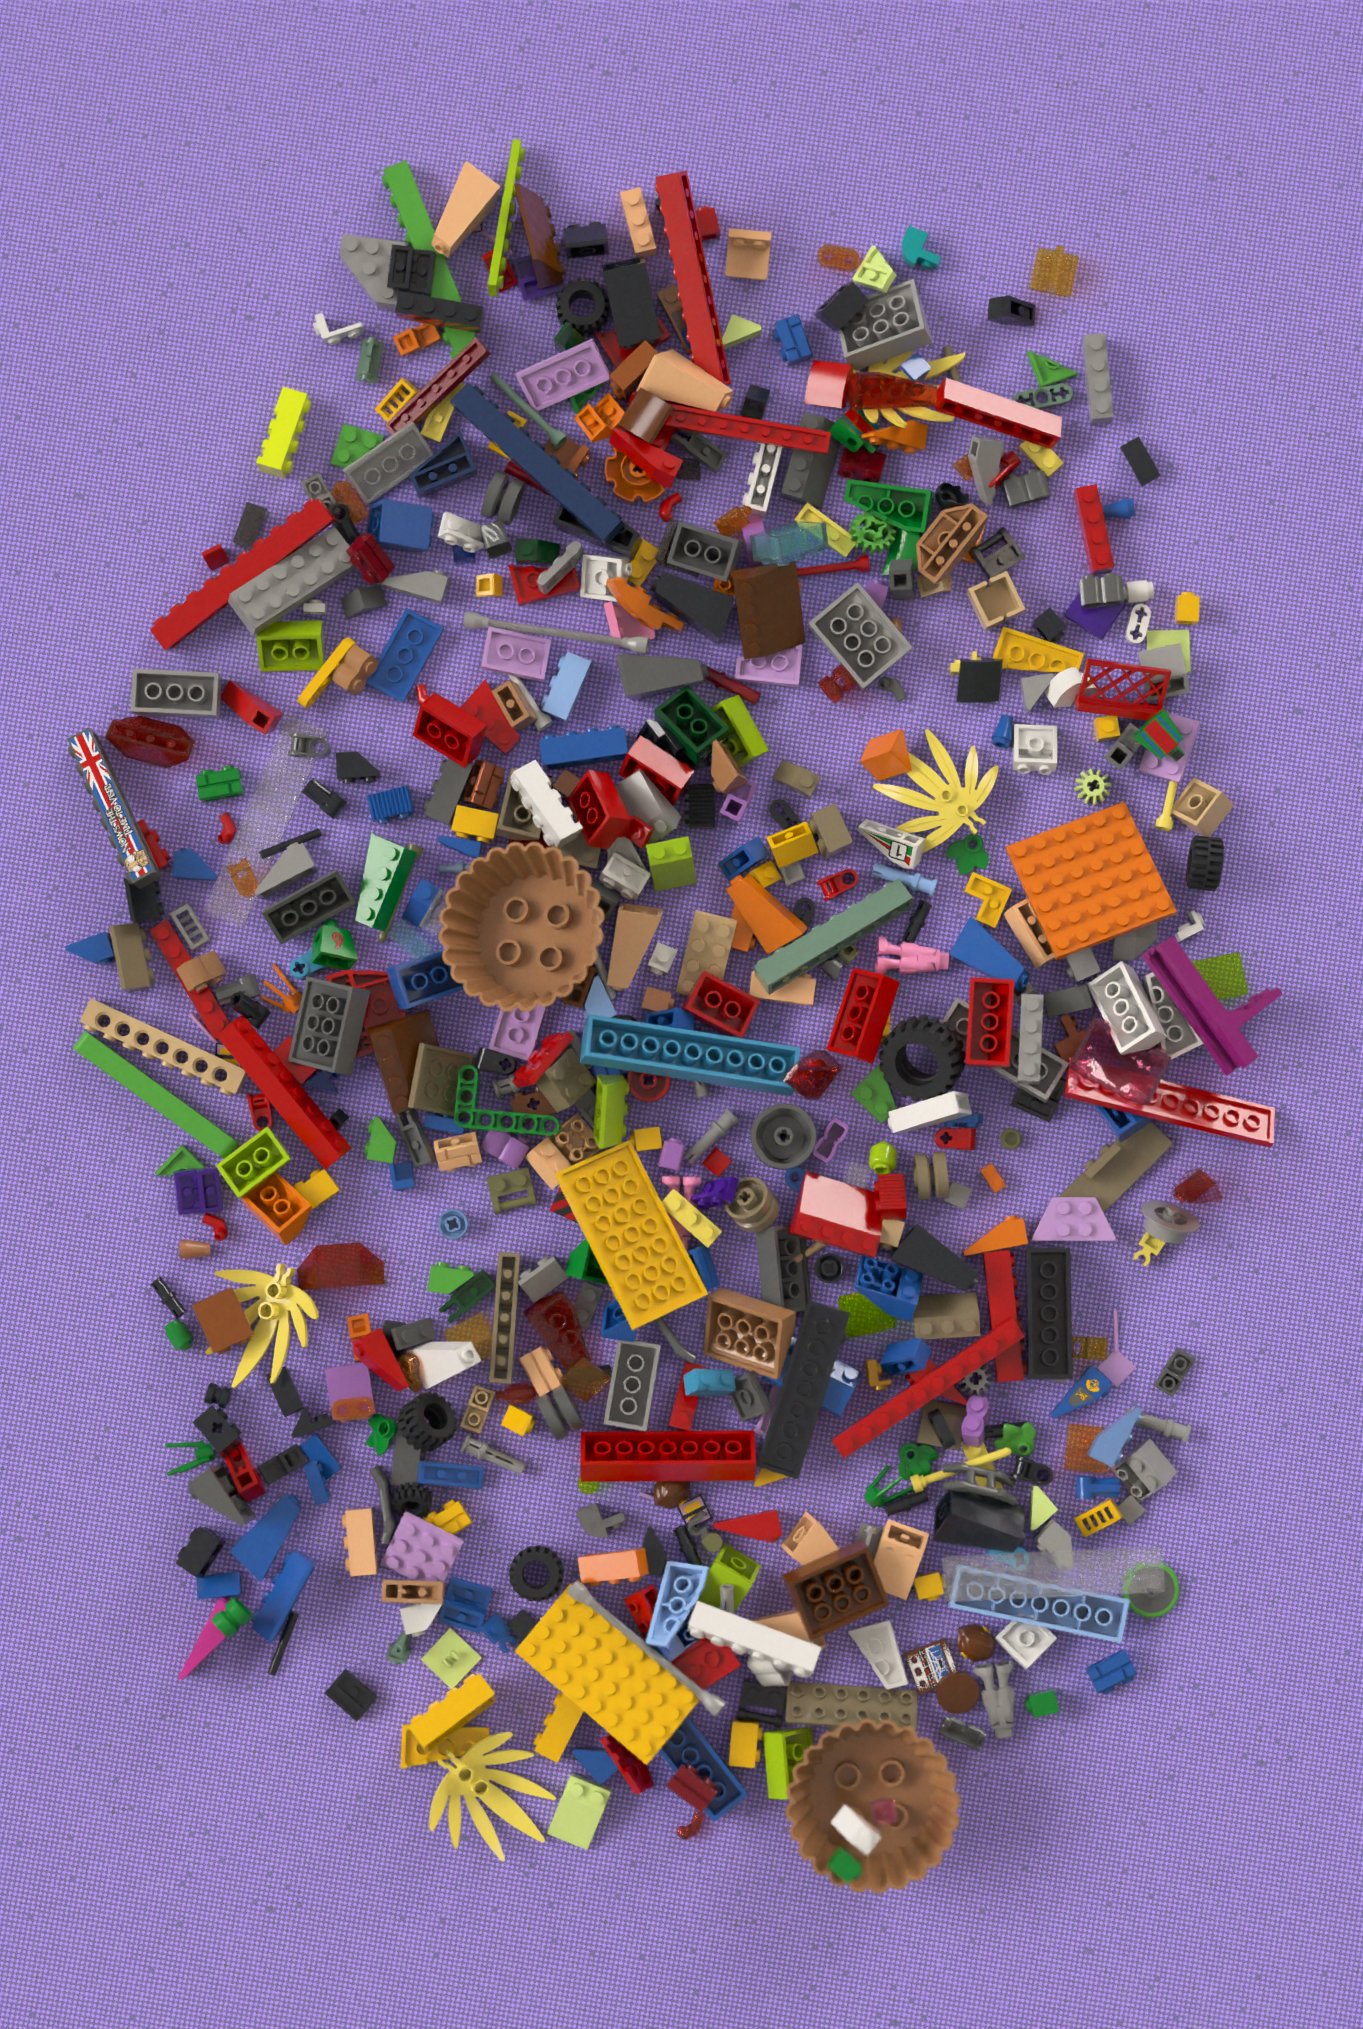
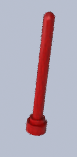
M868 555L859 556L855 561L797 568V576L855 569L861 571V573L870 572Z

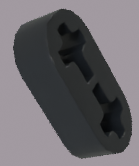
M777 799L771 803L770 814L782 830H786L789 826L786 821L787 818L792 823H802L786 801ZM776 804L779 806L784 805L783 812L786 815L785 817L780 813H774Z
M804 897L797 901L793 914L798 919L803 920L802 922L807 926L808 930L815 906L811 899ZM804 902H808V907L811 910H807L804 917L800 916L802 908L799 907V904L803 905Z
M937 1408L928 1412L929 1422L942 1447L947 1450L955 1446V1439L940 1410Z

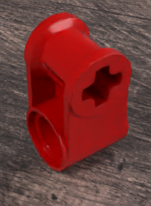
M845 869L817 881L816 884L820 885L825 896L824 901L827 902L856 887L858 875L852 869ZM845 874H852L855 877L854 883L846 885L842 880Z
M263 1093L257 1095L247 1094L254 1127L258 1131H262L264 1128H260L258 1122L262 1117H267L269 1119L268 1127L272 1130L275 1121L271 1102Z
M976 1128L940 1129L934 1135V1142L940 1148L976 1150ZM944 1132H946V1136L950 1137V1141H946V1144H944L943 1140H940V1136H943Z

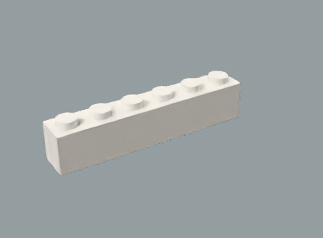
M699 1601L695 1605L687 1631L693 1637L710 1639L714 1645H726L738 1654H750L757 1661L765 1662L766 1660L773 1663V1666L778 1669L785 1670L787 1668L793 1670L794 1674L804 1678L806 1676L811 1677L821 1647Z

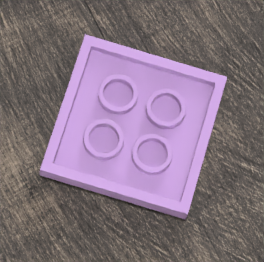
M406 1511L380 1564L413 1581L444 1582L464 1540Z

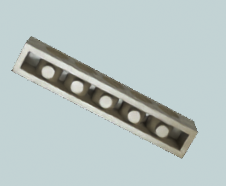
M498 1252L489 1383L512 1385L519 1292L518 1281L521 1263L520 1253Z

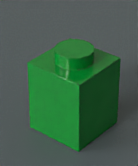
M1053 1688L1027 1694L1028 1700H1025L1027 1713H1032L1034 1718L1059 1712Z
M843 1845L827 1861L828 1867L847 1884L851 1880L856 1881L863 1872L861 1870L863 1868L862 1861Z

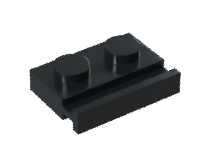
M346 1668L325 1692L332 1701L356 1722L378 1698L374 1692Z

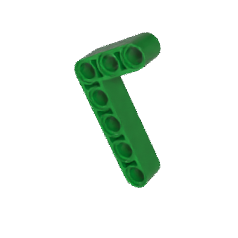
M465 1065L460 1069L454 1121L461 1128L555 1137L561 1132L562 1124L553 1116L478 1109L481 1074L478 1069L471 1065ZM473 1070L475 1072L474 1079L466 1081V1072ZM472 1092V1100L465 1103L463 1101L464 1093ZM464 1113L470 1114V1121L467 1124H462L460 1121ZM485 1115H490L492 1118V1122L488 1126L482 1125V1118ZM507 1117H512L513 1125L510 1128H504L503 1121ZM528 1119H533L535 1122L531 1130H526L524 1127ZM549 1121H555L556 1129L552 1132H547L546 1124Z

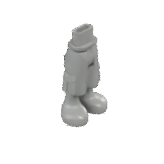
M1010 1660L1000 1661L995 1664L999 1681L998 1688H995L992 1664L985 1663L974 1666V1673L981 1677L985 1684L981 1694L983 1704L987 1709L991 1729L995 1731V1738L1013 1736V1704L1015 1697L1014 1687L1008 1685V1678L1015 1666L1014 1661Z

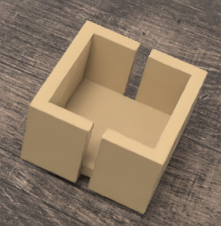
M1007 571L990 578L988 583L984 581L967 590L966 594L984 632L1002 624L1004 619L1009 621L1025 611V607Z

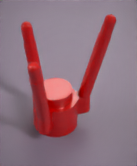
M1009 451L1007 454L1004 452L999 464L1002 472L988 485L989 488L995 485L997 490L1002 482L1005 481V477L1014 472L1021 464L1019 457L1013 451Z

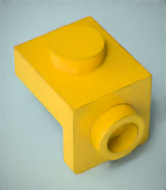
M772 860L748 873L764 888L782 879Z

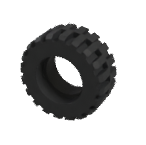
M920 1015L918 1018L912 1016L906 1021L903 1020L887 1035L881 1045L882 1050L879 1052V1060L882 1062L879 1066L881 1072H885L883 1078L886 1082L892 1084L890 1088L901 1092L900 1096L904 1098L909 1096L912 1101L918 1102L921 1098L924 1101L944 1093L946 1094L959 1080L965 1068L963 1061L966 1059V1052L961 1050L964 1044L962 1040L958 1041V1033L955 1030L951 1031L948 1028L950 1026L944 1021L942 1024L939 1022V1018L936 1017L928 1019L927 1015ZM919 1043L931 1049L938 1060V1072L927 1074L914 1068L907 1057V1044Z

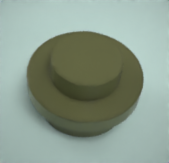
M1006 1129L1000 1135V1143L1005 1149L1014 1150L1021 1144L1022 1137L1016 1129Z

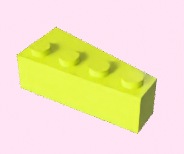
M282 387L274 410V415L277 417L270 421L268 427V435L270 437L269 439H264L262 444L263 457L258 456L256 461L261 472L284 479L287 473H291L293 467L291 458L293 453L296 454L298 451V435L303 433L305 427L304 415L309 413L311 408V401H309L310 398L307 393Z

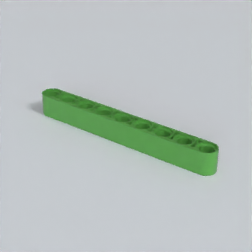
M86 1030L72 1047L223 1159L228 1157L239 1142Z

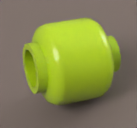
M881 1141L870 1148L869 1167L876 1174H889L896 1168L897 1149L889 1142Z

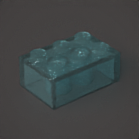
M794 521L750 535L753 561H761L763 565L777 563V566L788 565L791 560H804L806 555H819L821 550L829 548L826 523Z

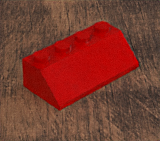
M853 968L826 1050L873 1064L900 982L883 974Z
M970 978L965 1067H1009L1014 980Z

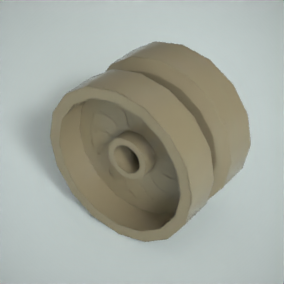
M933 1152L931 1155V1166H929L928 1156L925 1153L914 1154L913 1179L918 1201L931 1198V1186H933L937 1199L949 1198L945 1152Z
M745 1177L738 1180L733 1203L724 1205L726 1212L739 1227L749 1233L763 1231L773 1224L778 1216L780 1207L775 1195L761 1179L755 1177Z

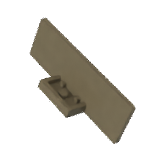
M1150 1122L1121 1143L1116 1139L1111 1145L1105 1144L1099 1150L1101 1155L1096 1160L1090 1159L1083 1166L1085 1171L1058 1197H1096L1104 1213L1173 1143L1153 1122Z
M790 1682L789 1686H787L785 1722L789 1724L828 1726V1732L836 1734L837 1729L846 1723L857 1727L858 1723L865 1719H870L877 1725L882 1721L890 1720L897 1725L898 1729L907 1726L916 1732L917 1690Z

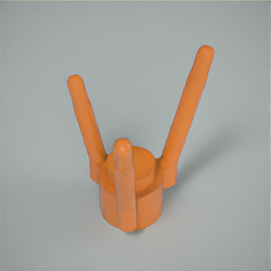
M273 964V969L292 993L289 992L286 995L274 985L264 980L263 983L284 1000L282 1001L283 1004L265 996L260 998L288 1014L290 1012L295 1014L300 1008L302 994L295 989L277 965Z

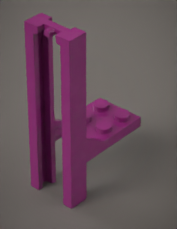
M1173 936L1153 946L1141 955L1225 1075L1231 1074L1237 1067L1241 1066L1244 1068L1258 1058V1055L1238 1028L1283 994L1278 987L1272 990L1266 988L1259 994L1256 993L1247 999L1248 1002L1245 1005L1242 1004L1234 1010L1226 1011Z

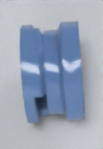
M456 1209L446 1210L441 1214L438 1221L440 1233L449 1239H458L464 1236L469 1226L466 1215Z

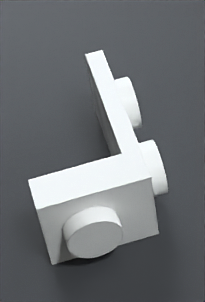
M323 313L314 315L316 322L313 323L316 335L321 334L324 344L334 345L339 343L340 339L346 337L356 338L361 335V332H364L362 322L329 332Z

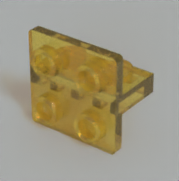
M1056 245L1055 251L1038 248L1029 289L1070 298L1079 256L1064 253L1065 247Z
M478 1313L443 1332L448 1342H472L480 1360L491 1356L493 1334L482 1313Z

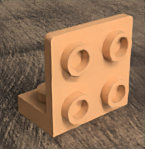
M729 228L725 276L766 281L772 232Z

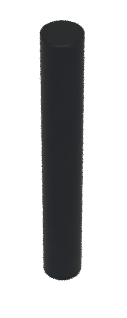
M317 828L259 851L260 857L265 859L287 850V847L293 843L298 842L301 844L321 836V832Z
M291 1611L267 1672L270 1675L275 1676L299 1616L296 1612Z

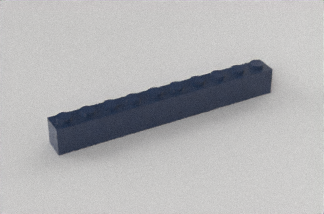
M467 382L450 400L452 406L599 540L607 545L624 527L621 522L622 517L614 509L609 511L605 507L607 503L599 496L595 498L590 493L592 490L584 482L578 483L574 479L576 475L568 468L564 470L559 465L561 462L553 454L548 456L544 452L545 447L539 441L533 442L528 438L530 434L522 426L517 428L513 424L515 422L514 419L507 413L503 415L498 410L500 407L492 399L487 401L483 397L484 392L478 386L472 387Z

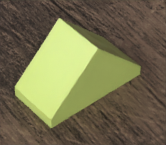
M732 314L722 338L724 350L762 335L761 326Z
M1032 1485L1029 1529L1036 1530L1058 1509L1037 1485Z

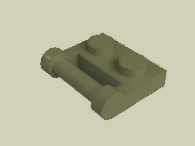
M528 1167L486 1177L495 1215L502 1214L501 1211L529 1204L531 1206L537 1205ZM527 1190L528 1196L499 1203V1196Z

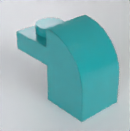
M909 225L901 246L903 261L913 270L917 262L924 269L937 270L941 257L923 249L928 233Z

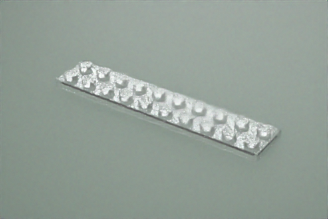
M287 715L204 909V912L242 928L245 927L258 897L255 894V890L266 877L275 855L261 859L259 851L281 843L316 762V758H299L288 755L292 744L291 733L321 737L323 739L328 734L327 730L291 715ZM319 743L316 745V753L320 752L323 743Z
M1162 1547L942 1557L945 1602L1165 1592Z

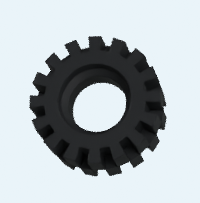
M407 1482L405 1486L400 1484L399 1488H395L393 1494L392 1510H394L395 1515L398 1514L399 1518H402L407 1511L423 1520V1516L426 1518L431 1512L432 1492L429 1491L427 1486L423 1488V1484L417 1486L416 1482H413L412 1485Z

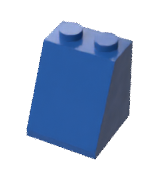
M383 499L370 505L367 534H372L382 549L422 553L427 551L432 543V536L430 535V528L434 522L432 508Z

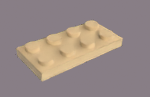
M695 910L676 993L688 995L703 971L723 980L738 920Z

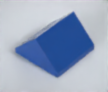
M615 1300L604 1307L601 1336L607 1339L634 1342L636 1329L632 1330L618 1301Z

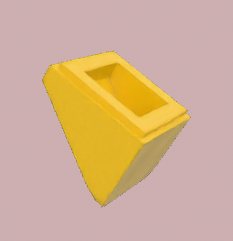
M493 573L476 576V597H501L503 595V578L501 575Z

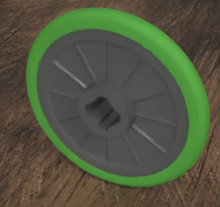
M1153 1560L1143 1561L1133 1566L1126 1574L1123 1582V1596L1130 1600L1129 1608L1136 1614L1148 1618L1160 1617L1168 1613L1176 1604L1179 1597V1582L1172 1569L1164 1563ZM1150 1584L1156 1588L1152 1594L1146 1590Z

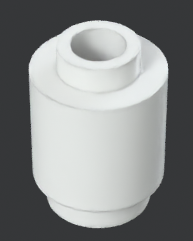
M1152 581L1126 582L1125 587H1123L1124 598L1127 600V603L1146 602L1154 598Z

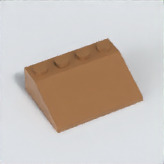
M721 1288L708 1295L703 1355L750 1371L754 1370L755 1373L777 1380L780 1377L794 1334L796 1312Z

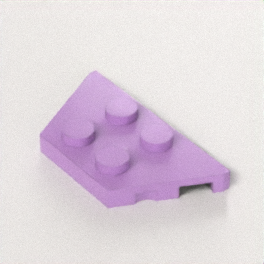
M1051 1197L1032 1235V1241H1116V1237L1096 1197Z

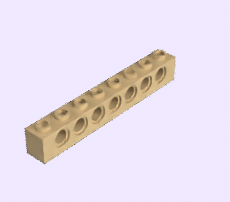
M90 998L80 1019V1022L85 1024L83 1028L93 1033L99 1030L104 1033V1038L113 1042L116 1039L123 1041L122 1046L132 1051L138 1048L143 1051V1056L151 1060L157 1057L163 1060L161 1064L173 1069L174 1066L181 1068V1074L190 1078L196 1075L201 1078V1083L209 1087L215 1084L221 1087L220 1092L232 1096L233 1093L238 1095L248 1075L243 1068ZM103 1016H109L110 1024L107 1027H102L100 1024ZM123 1025H128L130 1028L127 1036H121L120 1028ZM142 1034H148L149 1042L146 1045H141L139 1042ZM162 1043H167L169 1046L166 1054L159 1053L158 1048ZM181 1052H186L188 1060L181 1064L178 1061V1055ZM200 1061H206L208 1068L205 1072L200 1073L197 1065ZM225 1070L227 1072L226 1080L218 1081V1071Z

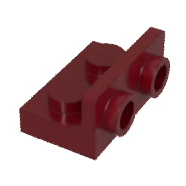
M844 447L837 475L852 480L879 483L887 454L877 451L871 454L863 447H860L856 452H852L847 447Z

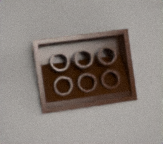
M515 183L514 187L538 288L564 283L562 275L566 274L563 261L559 262L558 260L561 251L559 243H554L553 237H556L554 224L549 225L548 218H552L549 205L545 206L542 197L523 185Z
M796 561L732 570L744 660L765 657L806 642Z
M429 1009L367 1028L388 1103L394 1115L414 1109L408 1107L419 1043L440 1047Z
M862 1540L782 1575L789 1596L810 1641L890 1605L869 1548Z

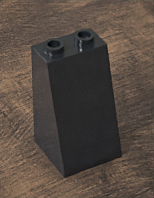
M641 256L602 265L619 347L631 349L636 347L637 343H642L645 340L649 344L656 343L657 339H660L661 336L644 257Z
M662 571L660 576L656 575L650 591L654 592L652 598L710 641L717 644L723 634L735 598Z
M919 1224L914 1225L889 1256V1259L961 1290L966 1291L967 1288L971 1290L979 1281L976 1278L979 1275L977 1271Z
M947 1490L935 1507L933 1540L1014 1553L1019 1545L1021 1546L1025 1540V1533H1023V1527L1026 1522L1024 1507L1017 1504L1011 1505L991 1496L968 1491Z

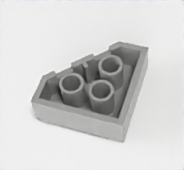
M342 234L339 254L342 263L348 268L378 309L395 311L400 290L387 287L392 244L407 246L406 242Z

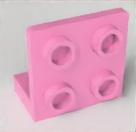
M612 601L604 603L611 637L632 638L643 636L649 637L650 640L655 639L654 630L649 629L634 619L620 604L613 605ZM615 645V646H614V649L620 648V647H622V646H619V645L616 646V645Z

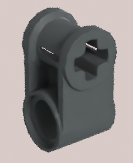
M291 733L292 744L291 751H288L289 756L325 759L330 755L331 746L325 739ZM317 744H325V749L323 752H315V747Z

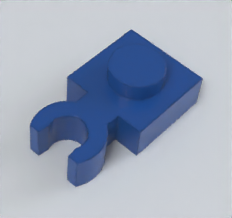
M494 1613L479 1627L492 1644L499 1642V1648L503 1653L510 1651L506 1646L507 1641L512 1646L518 1644L514 1637L508 1636L507 1632L510 1628L498 1613Z

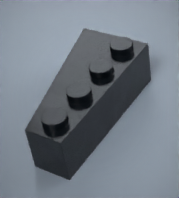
M560 505L553 520L557 530L634 560L642 543L639 533L621 521L624 527L605 545L562 505Z

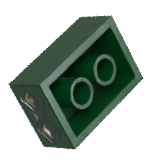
M688 685L658 706L654 711V721L669 730L684 746L682 751L696 765L712 754L713 741L718 740L722 744L729 741L730 728Z

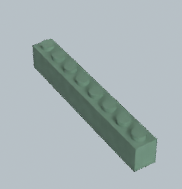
M899 879L894 882L890 881L879 891L868 894L861 902L851 904L841 914L833 915L828 922L815 926L804 936L797 937L790 945L781 947L770 957L759 960L754 966L755 976L770 995L913 908V897Z

